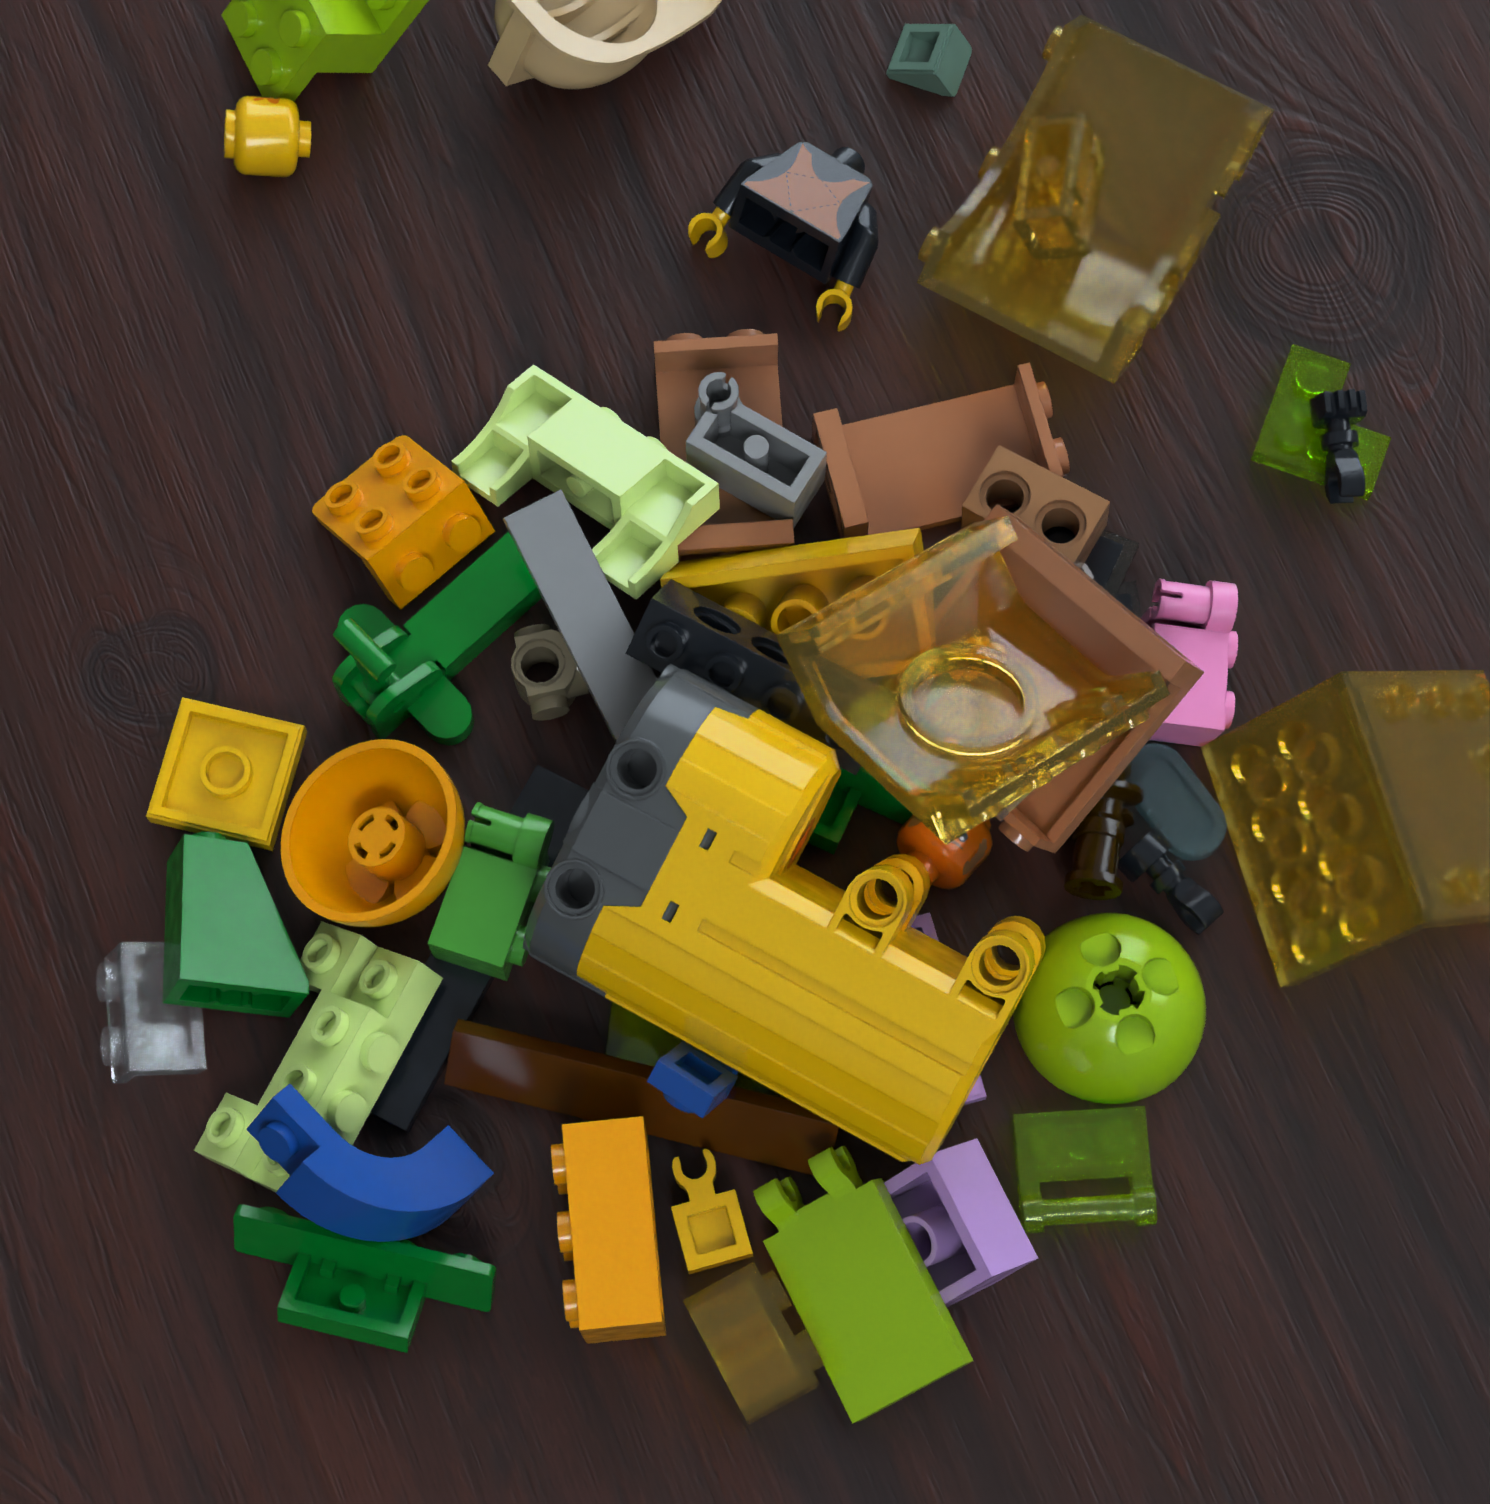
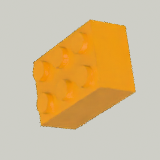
M639 1116L562 1124L563 1143L551 1144L554 1184L558 1186L559 1195L568 1194L569 1211L557 1212L560 1253H563L564 1261L573 1260L575 1279L562 1281L566 1322L569 1321L570 1329L579 1328L587 1344L666 1336L649 1145L644 1118Z

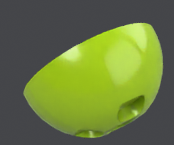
M1095 913L1078 917L1058 926L1045 936L1046 949L1043 959L1013 1013L1015 1029L1020 1044L1037 1071L1050 1083L1069 1095L1102 1104H1124L1145 1099L1160 1092L1174 1082L1185 1071L1195 1056L1203 1036L1206 1021L1204 987L1193 960L1182 945L1161 927L1142 918L1122 913ZM1113 982V985H1106L1100 990L1095 986L1096 984L1101 986L1104 983ZM1127 988L1131 992L1133 1001L1136 1002V1005L1130 1004V997L1126 992Z

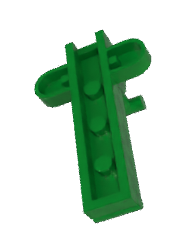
M509 531L403 625L404 631L399 626H395L382 611L368 604L354 605L345 610L339 618L333 637L345 648L349 656L334 672L332 682L339 698L371 727L372 732L378 739H385L409 717L432 740L442 745L459 744L467 739L472 732L474 716L471 705L450 680L542 599Z

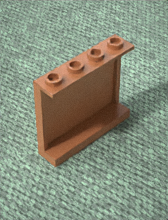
M996 504L981 523L993 535L931 611L934 668L932 670L879 676L874 683L866 682L898 698L884 727L893 731L899 726L910 735L913 740L908 745V748L915 756L936 771L942 765L958 778L952 786L953 789L975 808L983 811L988 805L1001 816L1004 821L999 825V830L1018 847L1029 852L1035 846L1056 854L1200 679L1204 671L1024 521ZM979 639L987 640L989 646H997L1004 651L1006 664L1002 675L998 679L992 681L979 677L976 681L966 686L957 721L926 713L938 667L944 657L969 641Z

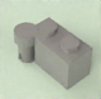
M714 372L707 375L701 381L698 388L699 397L694 406L695 428L686 440V463L719 483V488L773 519H793L794 529L825 481L827 452L744 406L739 398V386L733 377L730 378L727 384L726 373Z

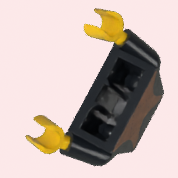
M798 142L784 153L777 152L743 161L714 199L713 203L717 207L712 214L701 213L691 219L688 225V235L692 245H695L703 233L715 231L716 234L709 240L705 251L709 258L719 257L724 253L728 245V237L724 227L730 220L729 228L825 285L832 277L836 278L837 282L834 289L825 291L817 300L816 320L819 323L822 311L827 305L839 304L845 310L838 325V332L846 329L851 322L853 306L850 295L853 288L860 289L878 249L877 212L868 203L873 184L870 178L863 175L865 172L864 160L854 149L841 147L832 155H829L808 142Z

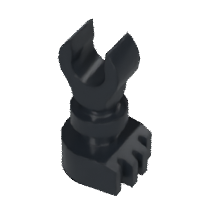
M1342 389L1335 392L1324 391L1310 399L1309 405L1312 426L1317 429H1325L1326 431L1325 434L1320 436L1321 449L1328 452L1324 480L1326 497L1330 504L1354 503L1353 497L1364 496L1365 475L1358 454L1353 449L1359 445L1358 432L1351 430V425L1361 422L1366 417L1368 410L1365 390L1356 392L1355 389L1347 391Z
M1154 827L1119 860L1118 869L1131 882H1135L1146 872L1153 880L1149 886L1158 895L1164 891L1167 900L1183 923L1193 932L1200 935L1224 911L1213 895L1198 885L1193 879L1182 874L1186 868L1178 859L1172 863L1164 855L1173 847V844L1157 827Z

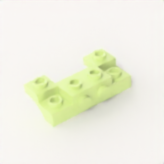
M534 364L507 386L499 405L485 427L451 461L453 472L463 479L469 488L497 507L532 478L554 493L562 489L569 503L610 529V532L592 548V551L607 581L636 600L666 572L679 563L678 545L720 509L719 483L669 452L658 439L644 436L622 422L619 416L611 409L599 407Z
M322 921L312 939L305 946L300 959L309 980V990L317 992L319 995L258 1105H255L226 1092L218 1108L209 1118L206 1129L194 1149L195 1152L210 1161L226 1167L275 1193L290 1175L278 1162L270 1159L263 1152L259 1142L247 1131L249 1125L272 1097L288 1084H291L345 1141L353 1145L443 980V977L418 960L378 947L360 934Z

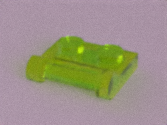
M1145 1106L1013 1115L1012 1128L1020 1219L1026 1234L1044 1233V1226L1127 1220H1134L1136 1227L1157 1224V1203L1152 1181ZM1129 1177L1130 1194L1042 1199L1040 1192V1182Z

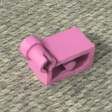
M1159 578L1155 583L1152 595V602H1158L1159 604L1158 606L1149 607L1140 619L1203 670L1204 674L1149 740L1208 747L1225 729L1230 728L1235 712V695L1233 691H1227L1228 669L1234 666L1238 651V634L1236 631H1231L1237 614L1238 589L1235 583L1209 580L1205 586L1171 582Z

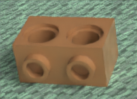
M998 445L962 505L961 529L967 532V537L978 547L982 548L993 535L981 525L992 511L989 505L997 499H1011L1020 506L1013 514L1081 569L1107 526L1110 501ZM1059 526L1071 530L1076 537L1067 543L1060 544L1047 539L1044 533L1052 527Z

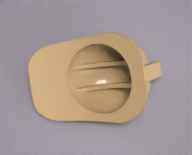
M496 0L494 20L500 39L488 66L505 86L535 78L541 83L555 88L576 90L592 88L622 76L639 64L649 53L670 43L702 23L714 13L722 0Z

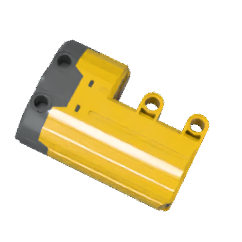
M672 664L668 665L635 709L608 755L596 782L592 784L576 811L568 833L563 840L564 844L547 874L532 908L526 926L523 949L529 952L530 957L900 1162L913 1161L918 1165L932 1161L963 1108L1043 959L1046 949L1044 934L1040 927L1031 919L1022 916L1006 917L997 922L988 934L978 942L969 956L966 957L911 927L930 889L929 873L924 864L916 857L907 854L891 855L857 875L846 891L798 866L797 862L841 775V768L835 749L688 670L679 669ZM902 870H904L907 874L910 875V877H911V879H912V881H913V885H912V883H911V881H910L908 875H906ZM881 880L887 881L894 887L898 902L892 901L885 895L882 890ZM997 945H1003L1012 949L1019 958L1020 965L1006 963L998 954Z

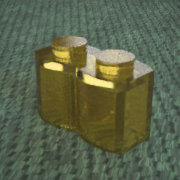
M752 1262L682 1300L748 1425L819 1387V1382L813 1371L824 1366L823 1361L806 1330L804 1329L793 1335L781 1311L789 1308L792 1304L773 1270L761 1275L755 1263Z

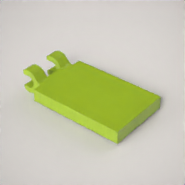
M841 1146L836 1150L830 1147L808 1159L809 1167L815 1179L828 1193L804 1206L801 1194L791 1177H786L781 1181L775 1178L755 1189L753 1193L761 1211L779 1231L764 1240L763 1243L852 1424L974 1360L882 1178L873 1179L863 1184L852 1156L845 1146Z

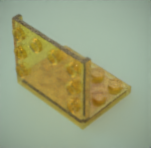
M1484 670L1341 671L1201 747L1280 987L1299 985L1423 928L1490 922V683L1486 679Z

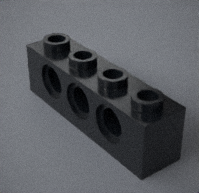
M672 579L651 598L625 653L661 673L670 664L679 669L688 670L835 749L840 767L854 775H857L873 750L898 701V698Z

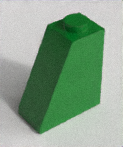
M216 832L184 834L167 860L162 1003L290 1018L309 994V980L247 842L227 840L224 835Z

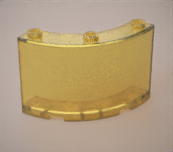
M1081 14L1065 24L1064 27L1057 25L1053 30L1042 54V58L1047 60L1048 63L1003 147L999 148L994 145L990 149L978 173V179L981 181L972 194L941 228L934 226L927 235L918 259L924 262L925 265L917 283L1115 384L1140 352L1143 345L1142 341L1148 328L1150 327L1155 330L1184 283L1221 217V214L1211 210L1218 195L1223 198L1226 197L1234 180L1240 181L1275 110Z

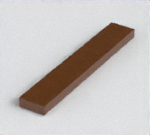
M459 1018L453 1029L445 1085L591 1121L643 1116L648 1135L813 1175L809 1167L808 1159L830 1147L834 1149L839 1127L788 1099L736 1086L732 1087L729 1095L723 1102L702 1119L695 1113H687L673 1107L664 1098L662 1091L647 1082L654 1066Z

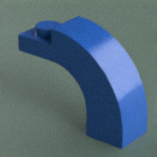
M288 1084L272 1097L247 1128V1131L259 1142L263 1152L270 1159L278 1162L290 1175L277 1190L276 1194L295 1211L315 1224L334 1233L359 1240L389 1242L410 1239L425 1234L449 1219L494 1174L449 1125L420 1150L407 1156L380 1157L359 1150L345 1141L291 1084Z

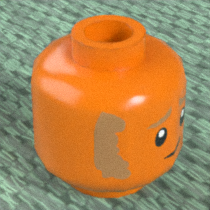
M936 794L930 798L927 806L915 811L898 831L896 841L899 853L914 856L924 864L929 873L930 886L933 885L948 890L955 889L964 884L989 856L993 845L990 833V819L984 810L981 811L975 808L959 794L952 796Z

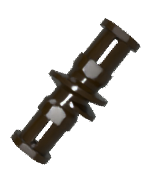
M1132 761L1072 833V840L1075 843L1072 871L1067 873L1064 878V888L1074 896L1091 900L1114 899L1122 893L1123 882L1117 877L1120 848L1124 844L1125 828L1134 825L1135 821L1134 813L1124 807L1136 806L1142 803L1144 799V790L1136 784L1127 782L1131 776Z

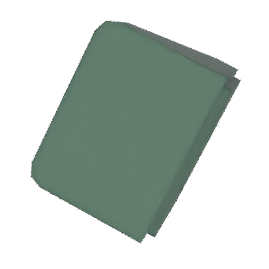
M905 24L886 75L889 79L941 96L955 97L970 60L972 47L956 24Z

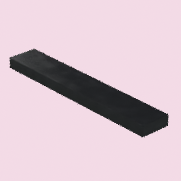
M536 765L510 814L525 818L528 813L555 821L548 849L550 860L548 867H552L564 844L563 840L568 833L573 817L589 790ZM432 953L424 965L443 977V980L370 1112V1115L406 1134L411 1130L448 1063L452 1033L458 1018L467 1021L472 1020L495 978L434 958Z

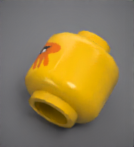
M247 95L238 100L235 110L226 109L224 158L233 159L236 170L241 174L289 177L296 170L298 157H310L311 121H301L299 119V109L293 100Z

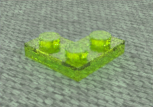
M1292 344L1251 460L1325 485L1326 456L1328 452L1321 449L1320 436L1325 434L1326 431L1325 429H1317L1312 426L1309 401L1324 391L1335 392L1336 390H1342L1351 363ZM1351 425V430L1358 432L1359 445L1353 449L1358 454L1365 475L1364 496L1359 498L1369 500L1391 437L1357 425Z

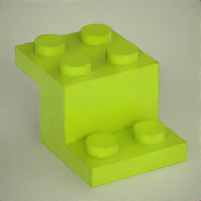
M231 0L221 15L263 97L288 98L295 101L316 73H373L429 0Z

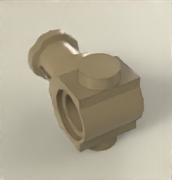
M546 624L527 626L514 633L516 648L511 658V670L520 698L530 705L532 718L543 721L567 714L570 711L569 706L575 698L589 694V690L561 634ZM547 662L558 668L556 675L546 682L536 683L525 677L527 671L537 663Z

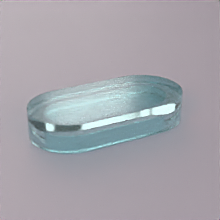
M1158 743L1144 745L1132 760L1131 776L1127 781L1136 784L1144 790L1143 802L1136 805L1135 808L1151 829L1157 827L1173 844L1169 851L1176 857L1188 861H1197L1209 857L1218 849L1226 834L1227 823L1223 810L1177 751L1169 746Z

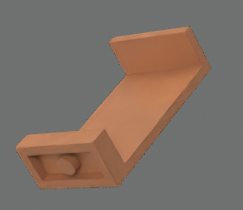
M741 329L730 333L727 337L702 338L694 333H680L670 336L666 341H654L660 442L669 452L686 462V440L695 428L694 406L699 397L698 388L701 381L707 375L714 372L726 373L727 384L730 378L733 377L739 386V398L742 404L783 427L778 376L777 333L763 334L755 329ZM719 488L720 509L678 545L679 561L792 546L795 544L793 519L775 520Z
M1030 362L1018 365L1013 385L842 425L837 408L814 413L812 439L815 446L827 452L824 483L840 539L914 528L924 530L962 521V505L998 445L1061 477L1064 474H1069L1070 466L1065 444L1061 437L1052 438L1047 418L1053 416L1049 390L1044 381L1036 383ZM1006 498L997 499L989 505L991 510L996 504L1006 510L1020 507L1015 501Z

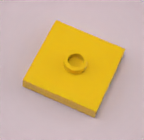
M182 697L146 814L147 819L151 823L193 833L216 832L224 835L227 840L247 842L249 846L273 851L307 736L305 726Z

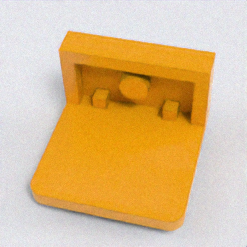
M406 435L398 436L391 442L379 447L363 465L343 481L334 484L312 508V513L318 522L362 559L387 598L400 610L495 532V529L465 481Z

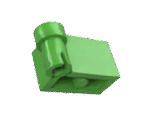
M477 802L471 812V815L475 816V820L468 821L464 838L465 842L471 843L472 847L463 846L462 855L451 877L428 940V946L434 958L507 981L513 964L523 967L529 954L527 950L523 949L524 936L534 903L551 867H548L550 862L548 849L555 821L531 813L522 818Z

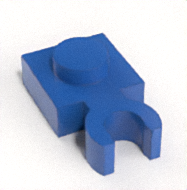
M682 1041L657 1061L647 1082L662 1091L664 1098L673 1107L687 1113H695L703 1119L727 1098L738 1078V1071Z

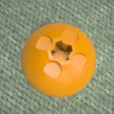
M378 739L361 742L337 752L308 776L297 791L287 811L281 834V861L290 888L307 908L328 920L344 925L380 927L406 920L418 914L434 902L445 890L461 858L465 842V817L459 793L445 769L429 753L413 744L399 740Z

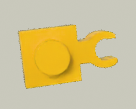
M708 1149L702 1150L707 1170L698 1179H691L683 1174L679 1156L674 1157L672 1162L674 1178L679 1187L688 1194L690 1201L671 1207L689 1274L753 1257L735 1189L715 1194L713 1184L717 1173L716 1162L713 1154Z

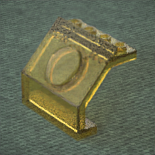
M1008 516L971 523L776 635L816 724L946 845L980 823L996 816L1004 808L1029 792L1045 785L1053 777L1075 763L1096 753L1102 746L1124 732L1145 722L1150 717L1148 708L1170 695L1160 670L1117 676L1102 672L1027 606L1021 598L1000 552L1001 549L1018 540Z

